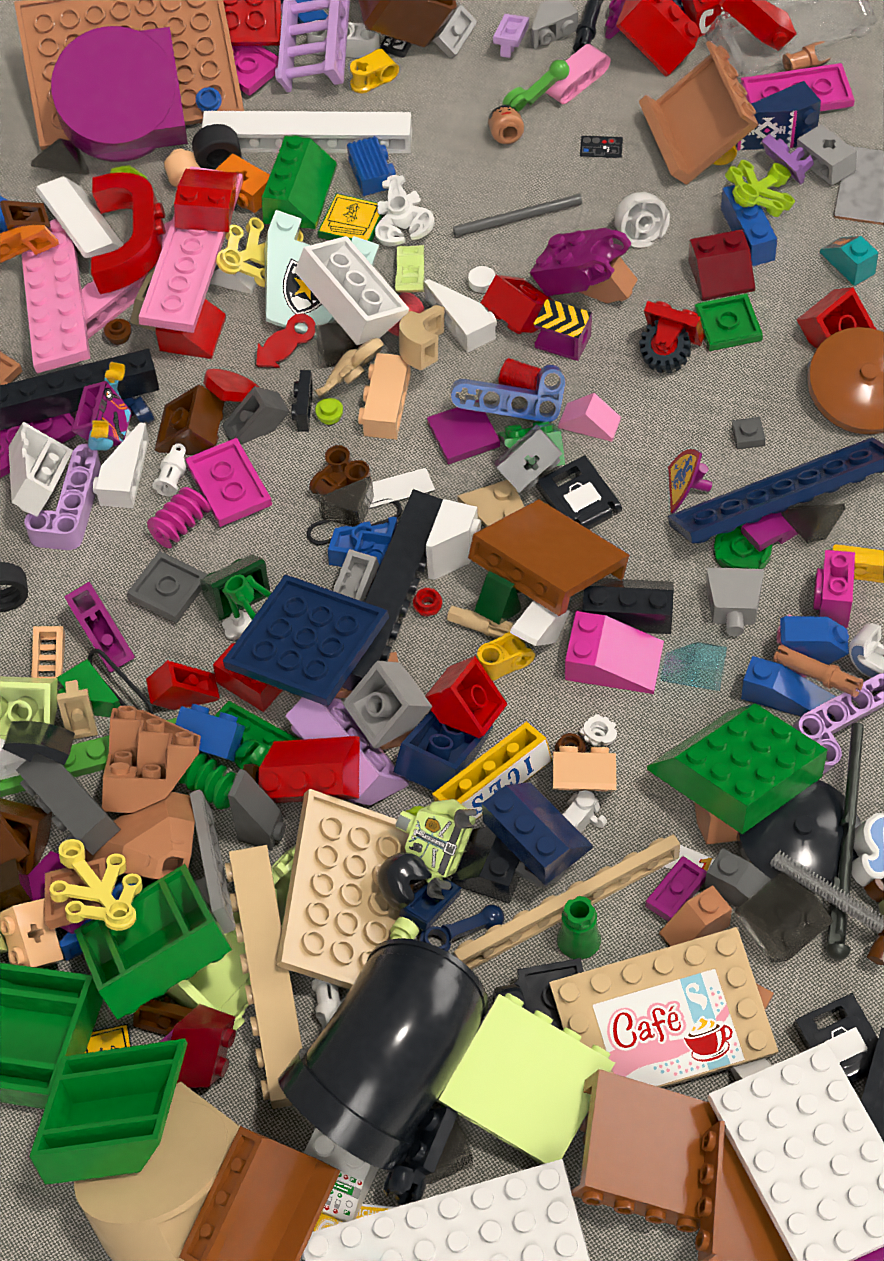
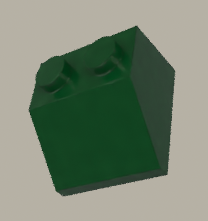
M251 554L243 559L235 560L231 565L219 571L209 573L200 580L203 597L219 621L232 614L229 601L222 591L225 583L231 577L243 575L246 578L248 575H251L258 584L270 591L266 562L263 558ZM254 589V599L249 604L251 606L267 597ZM237 604L238 610L244 609L243 606Z

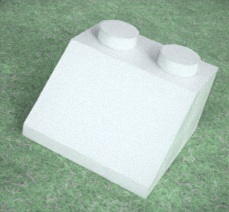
M443 499L426 544L428 579L435 580L470 564L471 560L468 558L473 534L481 529V520L478 519L476 506Z

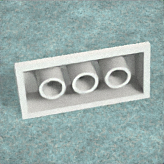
M347 236L303 247L295 273L356 345L363 344L373 338H380L409 312L408 306Z

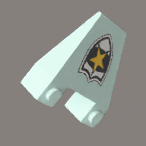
M276 210L268 229L264 248L266 322L286 328L287 321L293 315L307 314L313 318L316 324V333L313 338L318 339L335 319L295 273L303 247L310 246L309 244L297 241L302 219ZM353 236L351 242L373 266L379 244ZM298 323L294 329L296 332L304 334L307 332L308 327L304 323Z

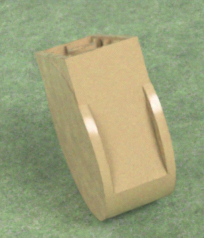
M182 1082L176 1084L160 1145L141 1172L74 1181L77 1201L102 1247L113 1261H184L179 1258L180 1253L240 1127Z

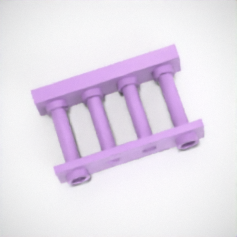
M284 0L281 4L282 25L278 68L275 69V77L286 92H292L293 78L322 73L327 75L334 85L344 83L350 0H313L297 3L295 0ZM329 8V16L325 20L297 24L299 13ZM327 30V38L324 41L296 46V35ZM326 51L325 60L322 63L294 67L295 56Z

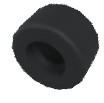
M225 124L207 125L201 128L193 137L192 148L195 160L200 168L215 170L231 154H235L240 158L242 156L237 133Z

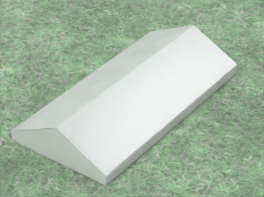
M65 176L37 186L36 192L84 258L109 253L124 245L82 187Z

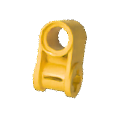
M383 49L374 50L372 53L351 62L350 72L353 78L350 81V87L356 93H367L371 89L392 81L399 73V66Z
M510 631L493 641L484 643L477 651V659L492 681L515 670L525 668L535 658L534 651L530 648L528 649L523 640L511 634Z

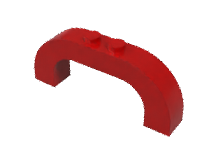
M119 172L92 178V194L101 214L118 209L133 210V233L131 238L123 246L112 252L91 257V275L100 295L124 288L142 278L157 263L162 251V235L166 234L162 220L165 218V211L162 203H158L150 182L137 174Z

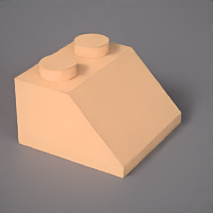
M560 746L559 752H553L552 790L614 792L616 790V753H609L608 747H590V753L578 752V747Z

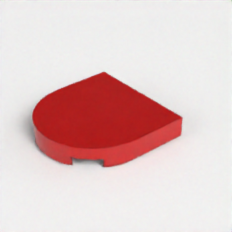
M208 369L203 381L205 387L221 401L242 402L254 386L259 387L250 379L223 369Z

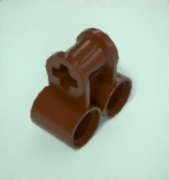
M343 445L332 446L325 452L327 467L316 473L309 484L310 491L314 494H320L331 507L339 505L349 494L361 498L369 495L373 489L369 465L362 460L351 461L350 452Z

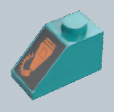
M862 236L841 237L820 249V253L853 286L876 273L879 252Z

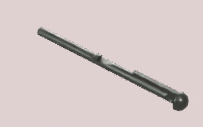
M853 723L851 725L844 816L841 820V826H844V833L841 842L838 878H832V887L834 885L835 889L839 887L838 891L842 889L841 893L846 891L845 896L848 893L850 894L864 725L861 723ZM830 903L826 952L834 960H843L851 952V948L845 945L848 914Z

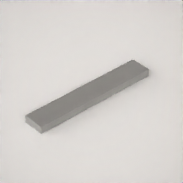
M199 789L190 793L212 913L224 934L234 931L236 925L213 811L203 792Z

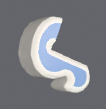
M875 623L866 624L849 643V654L852 663L857 670L869 678L884 673V645L879 643L881 639V625Z
M884 813L872 815L855 828L854 850L859 857L852 861L851 874L855 881L862 886L868 885L874 879L884 878Z

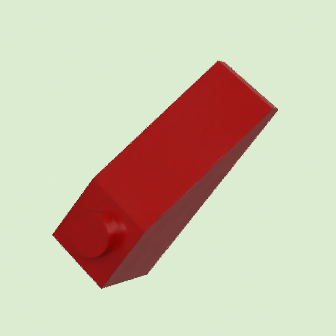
M721 0L719 2L725 11L762 43L778 51L797 35L788 13L765 0Z

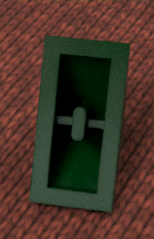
M489 571L474 612L499 625L518 614L521 610V605L515 584Z

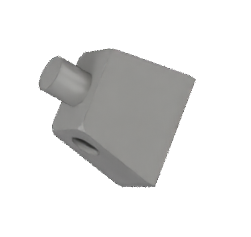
M707 568L706 591L712 621L716 624H726V633L728 635L739 636L744 632V625L755 623L762 591L764 569Z

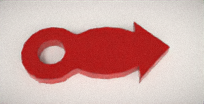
M303 313L295 314L287 321L286 328L273 333L266 340L263 347L258 343L256 366L280 368L277 362L288 358L295 351L298 344L307 343L315 336L316 324L313 318ZM298 323H304L308 330L304 334H298L294 329Z

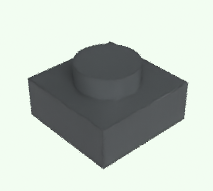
M760 417L732 420V431L737 450L765 446L766 438Z

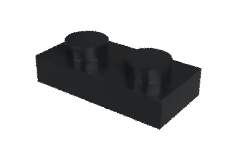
M300 370L299 381H294V398H297V403H292L291 417L292 420L297 421L298 432H309L313 397L311 370Z

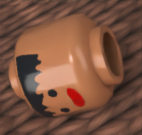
M502 105L496 107L490 113L488 126L493 138L497 142L511 144L521 138L524 133V123L515 107Z

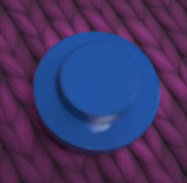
M203 88L196 95V105L202 112L217 111L221 106V95L214 88Z

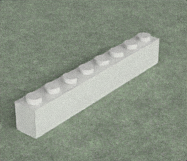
M204 111L202 128L212 124H225L231 127L237 133L241 152L279 153L284 137L296 135L303 138H311L326 153H347V144L349 142L362 141L373 136L377 137L380 145L385 144L388 153H411V112Z

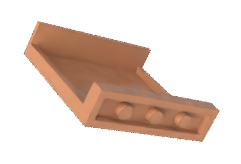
M710 41L706 42L710 55L655 101L648 95H645L639 100V104L671 176L686 185L759 125L754 116L756 111L745 97L747 92L737 80L738 73L728 61L730 58L728 52L721 45L717 47Z

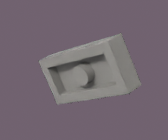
M459 4L433 41L451 58L458 53L477 21Z

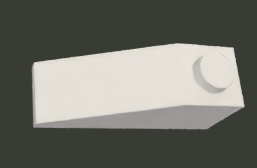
M430 279L424 281L426 301L431 307L439 305L445 308L444 323L467 353L496 339L495 327L497 326V321L491 311L487 312L481 303Z
M139 423L101 465L99 477H95L93 481V493L97 494L100 506L134 507L149 442L145 423Z

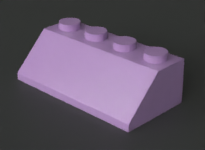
M302 697L287 713L286 717L292 724V731L301 739L360 737L359 799H348L352 803L356 804L358 802L372 805L408 786L409 782L407 779L393 772L395 765L380 747L373 748L340 699L334 698L327 707Z

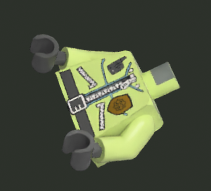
M455 799L432 802L430 805L420 809L417 816L402 811L395 826L409 834L405 851L420 857L432 873V877L425 880L428 883V896L435 899L444 900L441 890H450L451 883L443 881L442 877L447 878L457 871L476 818L472 816H476L477 811L475 809H467Z

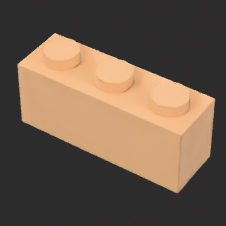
M377 353L375 363H370L368 380H371L370 386L365 385L363 401L366 404L365 408H360L358 423L363 425L364 436L397 440L411 376L410 365L400 355Z

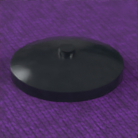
M821 780L816 781L745 833H737V843L743 859L752 863L787 893L799 895L815 894L812 890H808L809 888L802 886L801 883L798 884V881L795 882V879L792 880V877H788L785 873L775 869L774 866L772 867L770 863L781 850V855L784 852V857L788 855L787 859L791 857L790 861L795 859L794 863L798 861L797 865L801 863V868L804 865V870L808 867L807 872L811 869V874L815 872L814 876L817 874L818 878L822 876L821 880L825 878V883L828 880V885L832 883L833 877L838 878L841 842L844 833V826H841V820L844 816L845 796L831 785ZM857 813L855 828L861 824ZM854 848L852 861L859 857Z

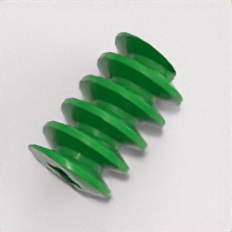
M202 752L193 760L178 782L185 784L190 790L197 791L200 789L209 803H213L217 809H227L230 807L228 794L235 781L236 773L231 771L226 774L227 768L224 765L217 767L218 763L215 759H210L207 762L208 754Z

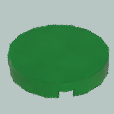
M742 525L737 526L732 532L716 535L713 553L716 562L722 568L764 569L771 559L772 544L759 552L741 533Z

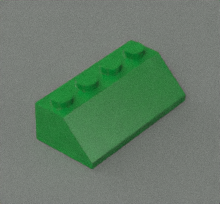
M296 135L284 137L262 195L263 224H271L275 211L278 210L301 218L300 228L316 229L337 170V162L311 138H303Z

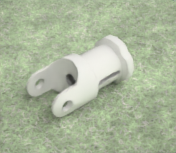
M182 444L172 446L170 453L161 462L159 477L152 484L153 489L163 496L170 497L176 495L179 478L186 471L183 458L186 449Z
M315 979L311 984L312 990L316 991L318 1005L315 1007L316 1017L324 1029L342 1003L338 992L340 986Z

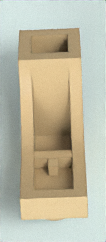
M434 305L420 314L409 311L400 320L399 354L410 366L423 370L438 361V338L440 334L444 333V307Z

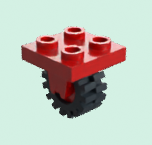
M647 301L644 308L648 324L646 326L647 332H642V340L639 341L643 360L646 364L648 363L650 369L654 370L656 368L658 373H662L663 370H666L667 373H672L671 369L673 368L678 371L681 369L680 364L685 365L688 362L687 357L691 355V343L701 346L703 342L704 332L701 319L691 310L683 309L679 311L663 301H656V303Z

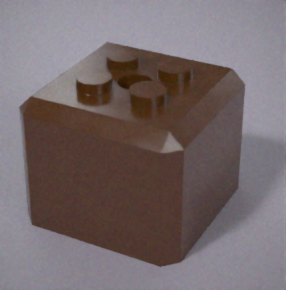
M359 0L366 30L418 47H426L431 43L457 7L456 0Z

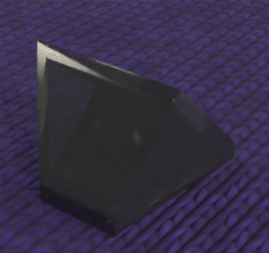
M59 138L31 161L32 167L89 175V168L80 150L70 140Z

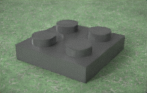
M159 551L128 590L127 597L129 600L177 623L202 591L200 580L208 574Z

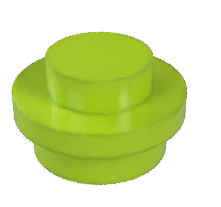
M334 398L323 399L315 407L316 416L326 425L335 424L343 415V405Z

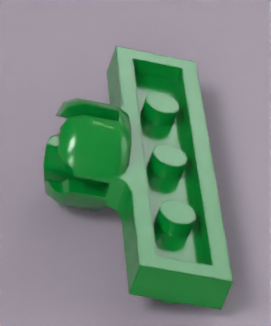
M228 701L214 715L219 717L220 712L236 716L238 717L237 723L245 726L240 742L241 745L235 751V763L242 770L244 764H256L260 767L274 741L299 740L231 701Z

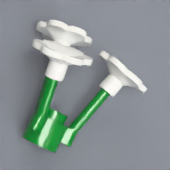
M243 575L231 577L225 583V587L222 590L232 610L231 616L222 622L227 639H239L256 614L249 604L254 599V589L267 598L271 594L270 591L258 584L251 575H248L246 578ZM237 604L243 606L246 612L238 610Z

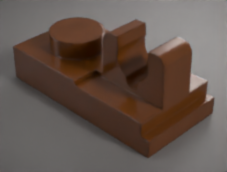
M165 997L163 1002L153 998L141 1005L133 1013V1026L167 1036L174 1026L193 1009L172 1004L169 997Z

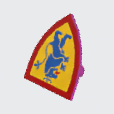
M687 449L681 452L668 466L672 514L680 507L691 488L710 492L712 488L711 481L702 479L709 469L706 464L700 463L702 453L696 449Z

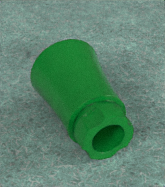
M577 896L575 899L567 901L562 911L561 927L557 934V945L560 951L572 959H587L593 956L601 945V934L597 925V912L591 905V900L583 896Z

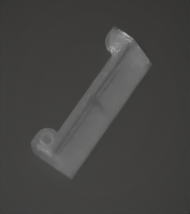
M778 0L771 4L788 13L797 33L779 51L762 43L728 12L717 16L704 36L707 42L710 41L717 47L721 45L725 48L730 56L728 61L738 73L737 80L744 77L758 76L759 72L782 64L784 54L797 53L804 46L814 42L825 41L815 46L814 49L816 51L853 36H857V38L864 37L872 32L871 28L878 20L868 0Z

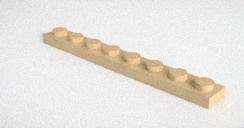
M674 834L665 839H656L643 851L628 854L623 858L622 862L613 867L606 866L600 869L594 877L584 882H575L566 892L558 896L552 895L547 897L536 908L530 911L523 910L506 924L491 927L486 931L485 935L476 940L470 939L463 942L454 951V956L472 970L561 922L562 911L569 899L583 896L590 899L591 905L675 861L679 858L680 842Z

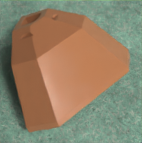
M133 706L113 708L110 717L109 754L103 774L102 809L105 812L134 813L167 798L198 755L201 736L147 711L136 710Z
M170 792L167 798L134 813H124L114 820L121 830L94 855L85 848L86 862L104 857L107 860L112 854H121L126 860V870L122 875L133 873L139 875L142 879L151 881L159 880L183 864L188 868L195 824L191 798L189 795Z

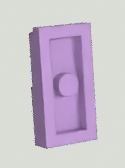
M504 14L493 36V44L501 45V57L511 58V52H514L515 47H519L529 27V17Z

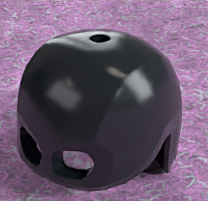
M401 852L394 854L382 863L377 874V884L387 903L393 909L400 910L411 904L415 899L410 885L431 878L432 873L420 857L412 853Z

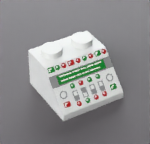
M315 1128L304 1153L341 1170L322 1213L343 1222L354 1220L379 1168L350 1154Z

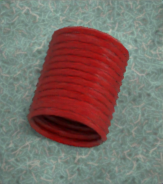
M508 358L500 370L498 384L536 390L538 374L541 368Z

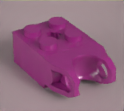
M607 228L578 230L566 234L558 233L549 239L547 247L538 256L535 265L529 273L547 296L587 291L589 286L601 283L611 277L615 269L611 267L609 262L625 254L632 243L625 233ZM612 238L620 240L624 246L613 244Z

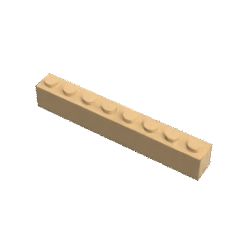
M267 845L230 851L231 862L225 863L228 882L234 881L236 892L230 893L233 913L239 912L241 923L235 924L238 943L244 942L246 954H241L240 960L243 974L249 973L251 985H246L245 990L248 1005H255L256 1016L250 1017L253 1036L260 1035L261 1048L255 1049L258 1067H265L267 1077L266 1080H261L264 1100L270 1099L272 1108L276 1109L293 1105L282 1091L278 1078L298 1051L302 1049V1042L289 970L276 966L282 927Z

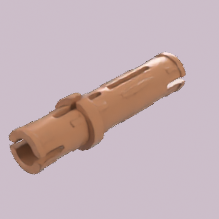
M784 645L778 647L781 653L776 651L774 654V662L820 681L828 689L834 687L850 694L852 697H857L859 692L856 689L861 691L863 687V679L841 671L839 666L835 664L829 666L789 649Z

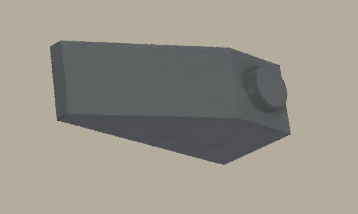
M240 769L228 794L238 841L255 846L267 845L268 850L272 851L276 841L282 840L286 829L281 810L245 770Z
M724 848L720 850L707 871L705 890L713 885L725 901L788 934L804 909L801 903L752 863Z

